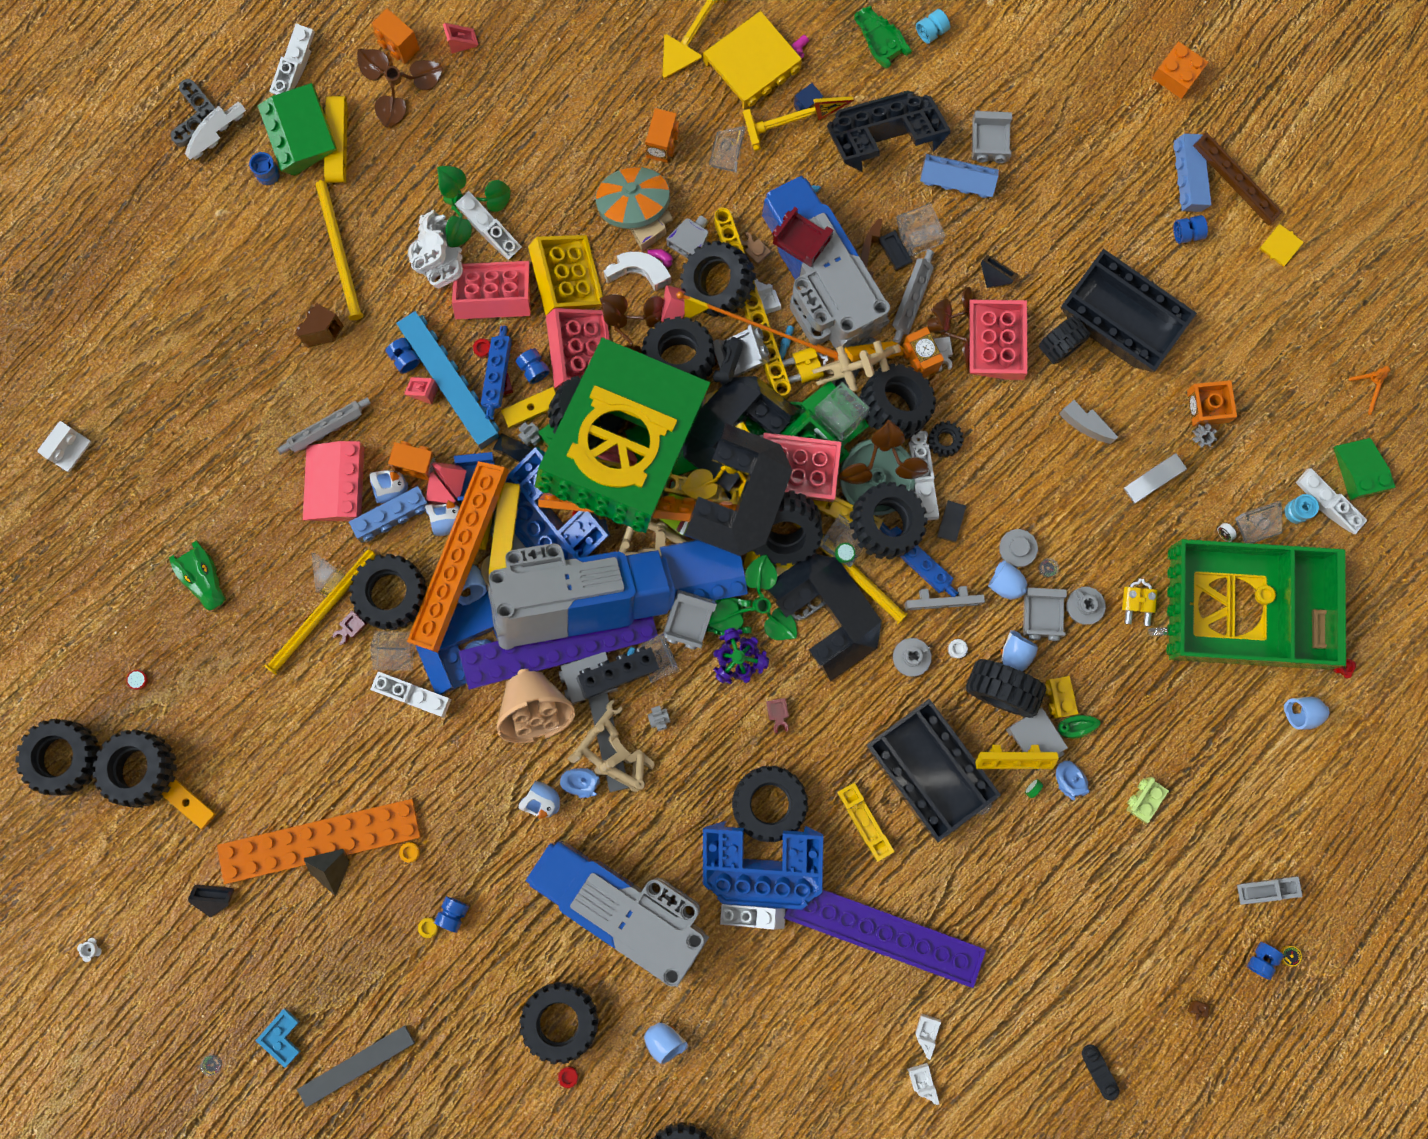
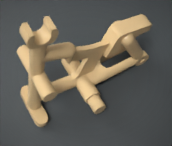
M875 341L873 345L876 353L869 355L866 350H863L859 354L861 360L853 363L849 362L843 345L836 347L839 360L812 370L813 374L827 370L828 374H831L829 377L816 381V384L821 385L845 378L850 392L858 390L853 371L864 368L866 376L872 377L874 375L872 365L877 362L880 363L882 372L890 370L886 358L901 352L900 345L889 346L883 350L881 341Z
M661 520L657 524L651 522L648 529L656 533L655 548H641L638 552H628L634 530L627 526L619 552L625 555L658 550L661 557L660 547L665 546L666 538L676 544L689 542L690 540L669 529Z
M611 700L606 705L607 711L596 725L587 732L585 739L567 759L571 763H575L581 759L583 754L597 766L593 770L596 776L608 775L629 787L632 792H637L645 786L643 781L644 765L653 769L655 764L641 750H636L630 754L618 739L619 733L611 723L610 718L620 713L622 707L620 706L613 710L612 704L614 700ZM606 728L610 734L609 741L617 753L602 761L588 749V746ZM621 761H624L626 764L633 763L632 777L614 766Z

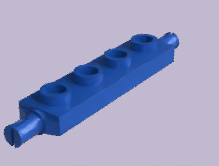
M504 325L500 326L499 336L491 338L481 405L487 409L485 418L488 420L494 419V410L502 405L512 339L507 336L508 327Z
M883 522L879 528L882 533L891 537H898L902 533V530L897 526L890 530ZM918 545L900 557L938 593L946 591L951 597H955L959 593L950 585L953 578Z

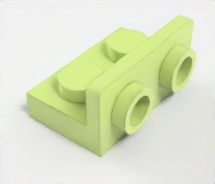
M1153 777L1143 778L1137 787L1139 788L1137 794H1133L1127 802L1129 806L1126 810L1144 823H1149L1169 791L1155 782Z

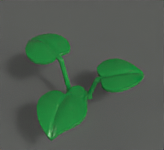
M439 166L437 167L439 190L443 195L444 202L451 205V209L459 216H451L446 224L448 247L455 248L466 243L472 233L470 221L462 219L463 215L455 205L464 196L460 189L466 185V176L457 167ZM493 180L485 188L486 198H475L478 201H487V209L489 211L498 212L508 204L511 190L503 181Z
M762 555L752 561L745 572L747 586L757 588L759 597L753 601L752 607L738 610V605L734 601L722 600L717 603L715 611H712L709 625L722 632L729 628L737 630L743 624V618L740 613L755 611L762 614L766 613L769 617L764 623V630L768 637L774 640L797 638V628L792 615L785 618L779 608L774 609L771 615V602L764 598V594L761 592V589L768 590L772 588L777 581L775 567L767 555Z

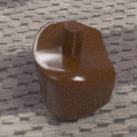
M1192 1001L1187 1011L1188 1013L1196 1014L1195 1020L1199 1021L1200 1016L1205 1019L1209 1018V1006L1206 1003L1200 1001Z

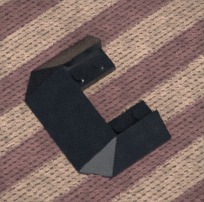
M908 90L840 109L835 114V119L827 125V130L843 162L863 172L862 161L880 156V150L876 142L909 134L915 146L928 142L931 150L934 152L951 133L933 98L928 95L923 97L916 96L915 92Z
M757 376L733 377L732 381L722 385L700 409L684 445L683 457L696 468L710 471L714 479L721 470V467L724 466L712 461V457L725 423L736 426L748 416L767 432L780 435L800 413V410ZM724 471L715 483L729 493L741 477L738 473L730 474Z
M725 423L712 461L747 474L748 477L735 511L697 497L684 535L741 556L766 545L793 470L780 444Z
M819 554L808 556L807 560L803 562L800 560L798 564L793 565L777 577L776 584L766 590L785 618L815 597H818L839 627L837 630L808 649L830 682L878 648L882 621L842 563L835 557Z

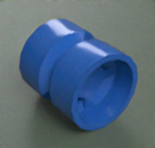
M258 152L251 157L249 161L250 169L261 184L272 185L278 181L280 177L279 168L268 153Z
M1199 215L1190 219L1175 220L1173 226L1175 240L1178 244L1188 243L1191 240L1206 239L1208 226L1205 217Z
M406 338L395 340L385 350L389 358L395 361L394 365L400 374L413 370L421 361L416 352L411 350L412 347Z
M535 348L527 350L516 359L520 370L525 371L524 375L529 384L540 382L550 373L548 366L541 361L542 357Z
M446 896L441 905L443 910L438 912L434 923L446 930L457 933L462 924L460 919L465 917L469 906L459 900Z
M1260 942L1255 950L1256 956L1251 957L1247 967L1261 977L1271 980L1276 972L1274 967L1279 966L1284 955L1275 948ZM1263 957L1270 959L1269 962L1263 960Z

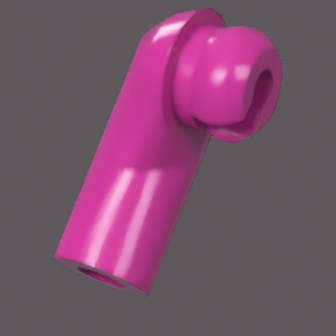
M802 35L791 45L801 59L804 57L802 47L809 42L806 35Z
M648 250V254L662 260V264L665 267L672 265V255L665 250Z

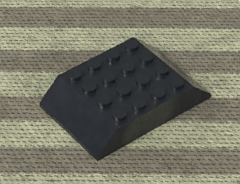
M1105 249L1100 252L1060 307L1067 318L1078 317L1091 333L1090 338L1132 367L1150 372L1156 371L1197 314Z
M930 699L926 700L866 745L876 764L921 825L937 843L1001 796L982 769H976V760Z

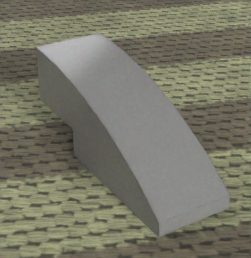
M1075 400L1059 413L1067 423L1093 439L1112 444L1118 438L1093 409L1086 413Z
M1175 453L1123 489L1135 504L1184 472L1187 468Z
M1299 876L1237 884L1241 905L1303 897Z

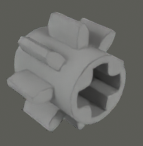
M532 422L529 425L523 423L518 428L521 432L518 437L527 446L530 443L535 446L541 440L538 433L540 430Z
M1208 423L1205 426L1198 424L1196 431H1192L1196 436L1192 440L1195 443L1199 442L1198 445L1203 448L1204 444L1211 447V443L1217 440L1214 436L1217 430L1211 429V425Z
M660 706L651 708L652 713L648 714L651 727H657L658 731L667 729L666 724L671 722L667 709L662 710Z

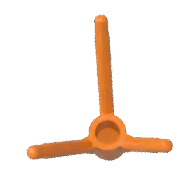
M1384 366L1376 372L1348 379L1349 381L1371 378L1376 383L1368 415L1372 414L1383 380L1391 371L1388 366Z

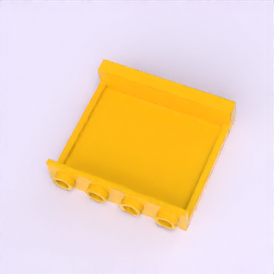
M761 11L703 52V62L707 66L711 65L742 101L743 109L755 105L760 97L767 96L772 91V88L782 85L787 77L791 74H797L801 69L802 59Z

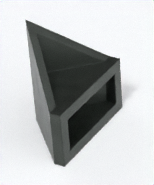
M344 849L304 858L310 874L336 897L349 866V860Z

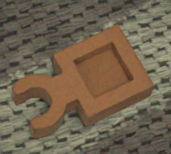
M746 232L745 236L748 238V241H742L740 238L742 247L747 248L745 254L758 266L771 254V251L759 239L754 242L752 235Z

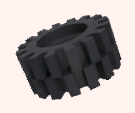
M950 421L937 423L928 436L930 450L933 449V453L939 454V457H942V455L944 458L953 456L960 450L964 442V434L960 432L961 428H957L956 423L950 424ZM949 433L953 438V443L949 446L942 445L939 442V435Z

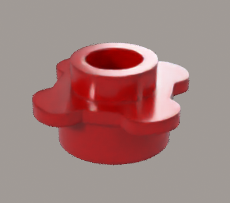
M1346 659V669L1340 667L1333 670L1335 673H1340L1344 678L1348 679L1352 677L1356 663Z

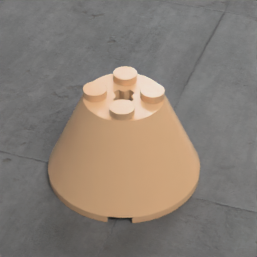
M522 669L517 672L518 675L505 682L506 688L497 722V731L503 740L512 743L534 742L533 738L544 735L546 739L561 732L573 721L575 717L573 704L542 672Z

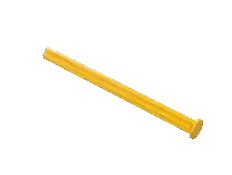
M319 180L315 185L350 314L348 318L352 321L359 320L364 315L360 311L326 181Z
M823 536L819 548L827 556L835 557L836 547ZM851 562L842 563L851 578L897 621V625L908 615Z
M368 549L268 665H264L269 671L277 675L276 672L345 594L349 586L353 584L352 576H357L359 572L356 569L360 565L362 567L365 566L367 559H375L376 554Z

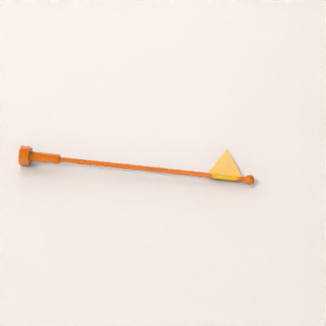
M681 291L676 294L678 299H684L685 317L691 318L707 309H712L811 347L818 353L834 358V361L839 360L837 351L819 344L817 346L686 296Z

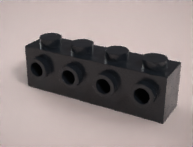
M643 646L635 649V653L629 656L625 653L617 656L616 661L611 663L606 660L597 664L598 668L591 670L589 667L579 671L580 675H577L576 679L584 699H589L658 672L660 668L652 648L646 649Z

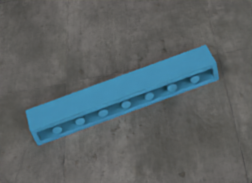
M414 311L398 321L396 324L479 448L483 449L499 438L497 432L500 429L494 421L490 422L485 418L486 408L480 407L477 403L479 398L473 390L471 392L466 386L469 383L463 375H458L456 371L459 369L453 360L449 361L446 357L448 352L444 346L437 344L436 340H438V337L433 330L429 331L426 325L428 323L424 316H419Z

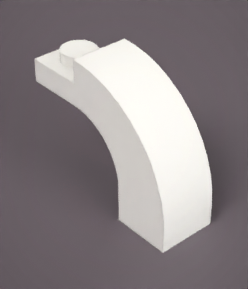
M626 252L617 255L618 264L613 263L604 270V277L607 283L629 273H638L648 279L654 291L671 284V276L666 267L655 257L642 252Z

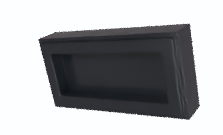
M895 230L879 238L878 241L895 271L912 264L913 261Z
M947 501L937 538L956 542L966 509L965 505Z

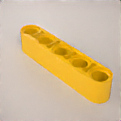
M326 96L325 117L337 150L324 158V177L326 183H345L347 167L346 96Z
M505 482L499 496L489 575L493 570L506 568L505 556L509 551L513 550L520 484Z

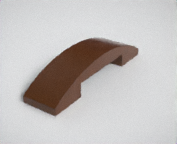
M878 219L873 224L862 248L860 259L866 268L871 242L878 243L882 219ZM868 271L873 278L874 272Z

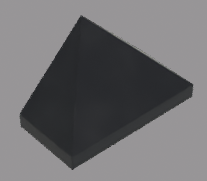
M986 255L981 262L987 288L1011 284L1018 276L1017 273L989 255Z
M501 433L492 450L520 463L533 448Z
M194 884L188 902L211 918L229 905L234 888Z

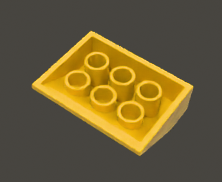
M587 235L536 237L528 248L545 315L549 314L554 308L585 310L602 306L599 298L603 296Z

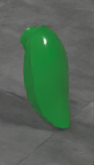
M1072 716L1061 721L1058 724L1057 730L1058 733L1066 738H1082L1095 732L1101 722L1091 716Z

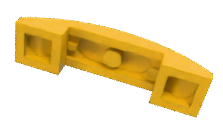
M855 782L838 791L837 793L876 861L879 862L894 853L892 846L867 807Z

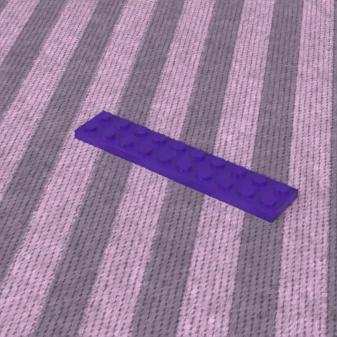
M653 617L635 619L631 625L626 627L514 646L509 650L502 649L498 641L461 650L459 651V656L468 689L471 690L511 679L518 675L517 672L522 669L536 672L603 652L608 653L658 639V634Z
M825 890L819 896L813 898L802 910L787 909L784 919L974 988L986 949Z

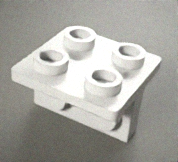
M59 421L38 449V453L65 471L70 472L89 447L91 441Z

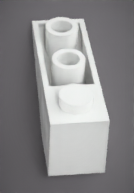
M722 904L720 924L764 929H784L786 909Z

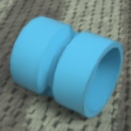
M937 9L929 14L928 18L925 17L917 22L916 30L920 38L929 44L938 38L937 35H942L950 30V22L946 14L941 9Z
M1302 494L1287 503L1284 510L1285 516L1292 523H1302L1318 513L1319 504L1312 495Z

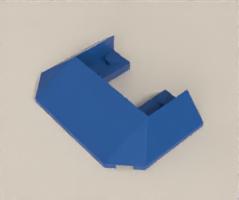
M535 447L508 474L505 481L506 483L520 484L515 535L526 548L558 544L563 550L565 560L587 557L610 536L606 519L599 520L593 512L578 511L564 525L551 508L538 507V499L544 493L535 487L538 467L546 452Z
M486 591L483 597L471 604L462 605L459 603L456 605L438 653L416 646L436 694L443 695L467 684L459 656V645L493 630L497 637L488 591Z
M726 821L703 827V885L708 890L710 889L722 904L802 910L813 898L819 896L823 891L824 835L805 826L804 832L783 831L782 861L744 859V828L726 827Z

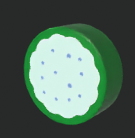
M842 543L835 549V557L841 563H848L855 557V549L849 543Z
M1035 779L1026 788L1025 794L1029 798H1034L1042 790L1043 783Z

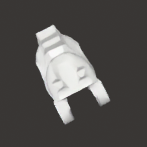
M431 210L429 213L420 216L418 239L409 246L408 257L412 269L419 274L427 276L428 281L435 288H442L462 275L463 268L460 262L462 259L460 254L462 249L460 247H448L446 240V224L448 220H444L446 218L445 215H439L436 211ZM441 275L440 279L434 282L436 277Z

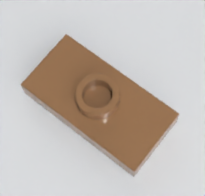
M1312 610V648L1326 649L1327 647L1325 645L1326 610Z

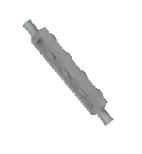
M927 250L924 259H917L892 324L896 329L893 341L898 344L901 343L903 334H909L932 274L934 268L931 264L934 255L932 250Z
M367 397L358 403L353 401L287 439V443L277 448L278 452L282 455L290 449L294 452L303 450L312 442L323 439L326 434L339 430L342 425L355 421L362 415V409L371 404L370 400Z

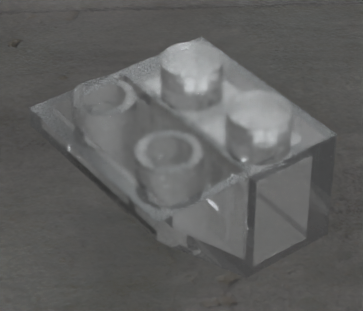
M931 203L896 216L901 241L910 256L943 244L946 235Z
M842 382L815 407V414L836 436L844 441L858 427L870 407Z

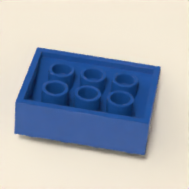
M699 540L660 547L661 557L665 556L675 588V596L677 589L711 600L748 594L741 556Z

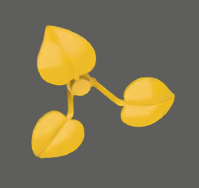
M743 422L735 426L748 431ZM722 466L714 479L710 471L697 469L688 476L681 489L690 498L696 500L697 497L710 499L717 493L715 482L726 471L730 474L738 473L744 482L739 487V496H741L747 479L742 472L727 466Z

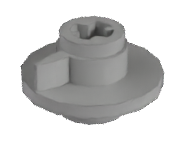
M1014 529L1003 536L999 544V551L1004 561L1009 562L1014 567H1024L1036 558L1038 546L1034 536L1028 531Z
M1080 587L1074 590L1067 600V611L1070 617L1082 625H1091L1098 622L1103 617L1106 609L1102 594L1091 587Z
M916 638L902 640L893 651L894 666L905 676L915 677L923 674L931 664L932 655L930 647L925 642Z

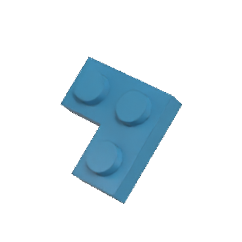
M286 1008L277 1015L255 1040L284 1068L301 1052L286 1038L300 1022Z

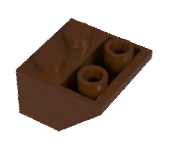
M316 303L314 307L309 309L305 321L298 325L296 335L307 348L334 342L344 325L335 313Z

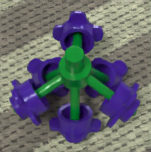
M735 628L725 630V634L720 636V640H725V644L713 653L720 665V668L714 667L713 669L716 672L715 677L718 681L732 684L731 678L734 677V679H740L744 683H748L756 669H759V674H762L763 669H767L769 658L766 657V651L759 654L760 650L757 647L758 639L756 637L751 639L740 638V634L743 632L741 629L736 630ZM739 641H740V643H741V645H740V650H738V647H737V644H736V643L739 642ZM752 654L755 656L754 658L746 657ZM744 661L753 662V666L750 667V665H749L748 663H743V662H744ZM735 664H739L735 669L736 672L733 673L731 669Z

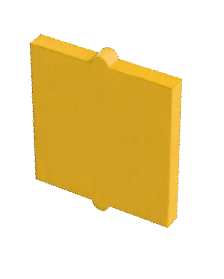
M1279 224L1259 249L1270 256L1271 260H1275L1284 267L1304 242L1296 237L1293 231H1288Z

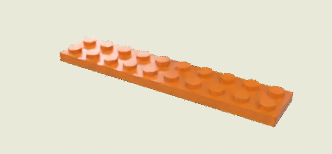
M478 461L408 637V643L438 653L510 471L509 469Z
M544 493L538 499V507L593 512L586 508H579L570 501L560 500L557 496L550 493ZM665 496L661 498L653 518L689 521L696 501L693 498L675 499L673 496ZM729 501L716 503L734 511L737 507V504Z
M408 799L217 845L223 882L224 884H229L305 866L304 858L340 849H344L346 855H351L421 838L414 800Z

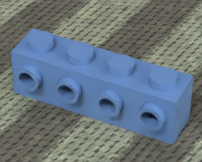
M1182 134L1174 141L1175 166L1178 174L1177 184L1180 191L1179 201L1182 211L1202 212L1211 206L1206 159L1193 147L1202 134Z
M926 154L920 181L928 186L939 185L947 190L953 188L965 194L971 192L976 193L980 197L987 198L988 196L993 197L999 170Z
M417 486L349 521V524L356 538L361 543L368 542L374 539L376 535L388 532L393 526L403 524L409 518L424 513L426 511L425 506L429 504L423 492Z

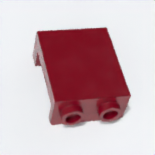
M794 207L792 211H788L785 214L784 222L781 226L777 225L772 233L773 244L809 267H812L832 239L834 230L828 226L825 230L798 214V208Z

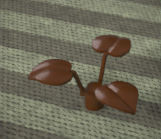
M358 49L357 52L358 65L364 77L375 81L382 74L385 75L390 84L392 96H381L375 103V113L384 127H392L398 124L405 116V101L401 98H395L394 88L395 85L401 82L402 77L409 80L414 79V84L418 89L430 90L436 86L443 71V67L436 62L419 60L410 66L412 76L404 74V72H400L397 67L389 66L388 57L380 50Z
M966 287L962 293V305L964 308L962 312L952 315L951 302L948 299H943L931 309L936 317L929 318L928 320L930 333L941 332V336L946 335L964 341L962 351L967 374H970L969 341L965 337L946 331L951 328L952 318L967 314L969 319V301L976 300L971 287Z
M610 294L599 298L605 323L613 326L614 331H617L629 342V345L624 347L642 354L641 347L634 345L633 341L620 328L626 326L627 319L645 320L647 327H655L656 323L661 322L664 299L659 296L648 298L643 307L644 316H633L624 314L628 308V303L624 296Z
M888 420L871 437L874 450L869 466L867 467L863 463L853 464L844 469L838 475V478L851 484H864L868 482L873 476L870 470L873 467L878 448L881 451L892 449L899 465L895 469V473L901 478H919L928 473L929 468L926 461L921 458L914 457L908 458L904 462L900 461L895 447L904 443L905 436L897 425Z

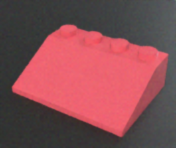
M529 261L462 264V275L453 281L452 306L455 319L530 316Z
M1026 300L969 301L970 374L1004 380L1025 379L1027 375Z
M554 308L546 315L554 388H559L563 382L568 379L571 380L572 377L579 376L581 378L601 338L610 340L608 325L604 321L602 310Z
M764 433L763 438L782 446L793 470L785 492H789V490L795 491V494L801 493L806 495V499L810 498L817 501L833 502L835 500L841 442Z
M338 441L308 445L306 448L303 521H351L361 516L364 446L360 441Z

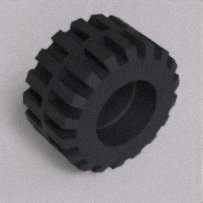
M1073 316L1054 328L1043 338L1038 347L1052 364H1057L1084 344L1091 333L1077 316Z

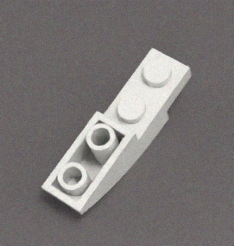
M295 24L285 56L280 59L269 91L270 93L277 95L296 87L311 53L309 48L315 33L313 29Z
M237 102L225 112L219 106L214 109L193 133L185 152L186 156L190 160L192 158L197 159L203 154V150L216 146L218 144L217 140L220 139L216 132L218 130L220 132L225 130L229 126L228 123L232 120L237 121L244 116L243 113L246 111L243 105Z
M470 191L455 203L457 208L470 221L471 225L506 259L509 260L521 248V245L497 219L491 216Z
M929 444L910 446V457L923 459L929 468L928 473L915 479L914 496L916 498L920 497L922 500L921 506L926 508L927 513L924 514V517H927L928 520L939 519Z
M1312 468L1307 469L1296 481V484L1306 494L1316 498L1319 510L1352 534H1356L1367 521L1342 494H1336Z
M377 672L370 689L443 718L452 700L381 672Z

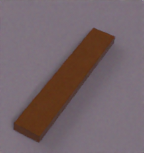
M1207 132L1197 140L1193 147L1268 226L1272 224L1282 213L1276 204Z

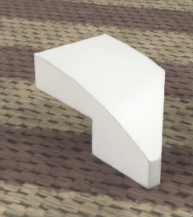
M758 279L754 280L765 313L768 314L781 310V304L776 291L773 290V285L758 282Z
M921 1014L915 1034L927 1059L930 1060L941 1020Z
M925 1063L909 1068L908 1072L914 1091L919 1096L925 1097L934 1104L939 1105L928 1064Z

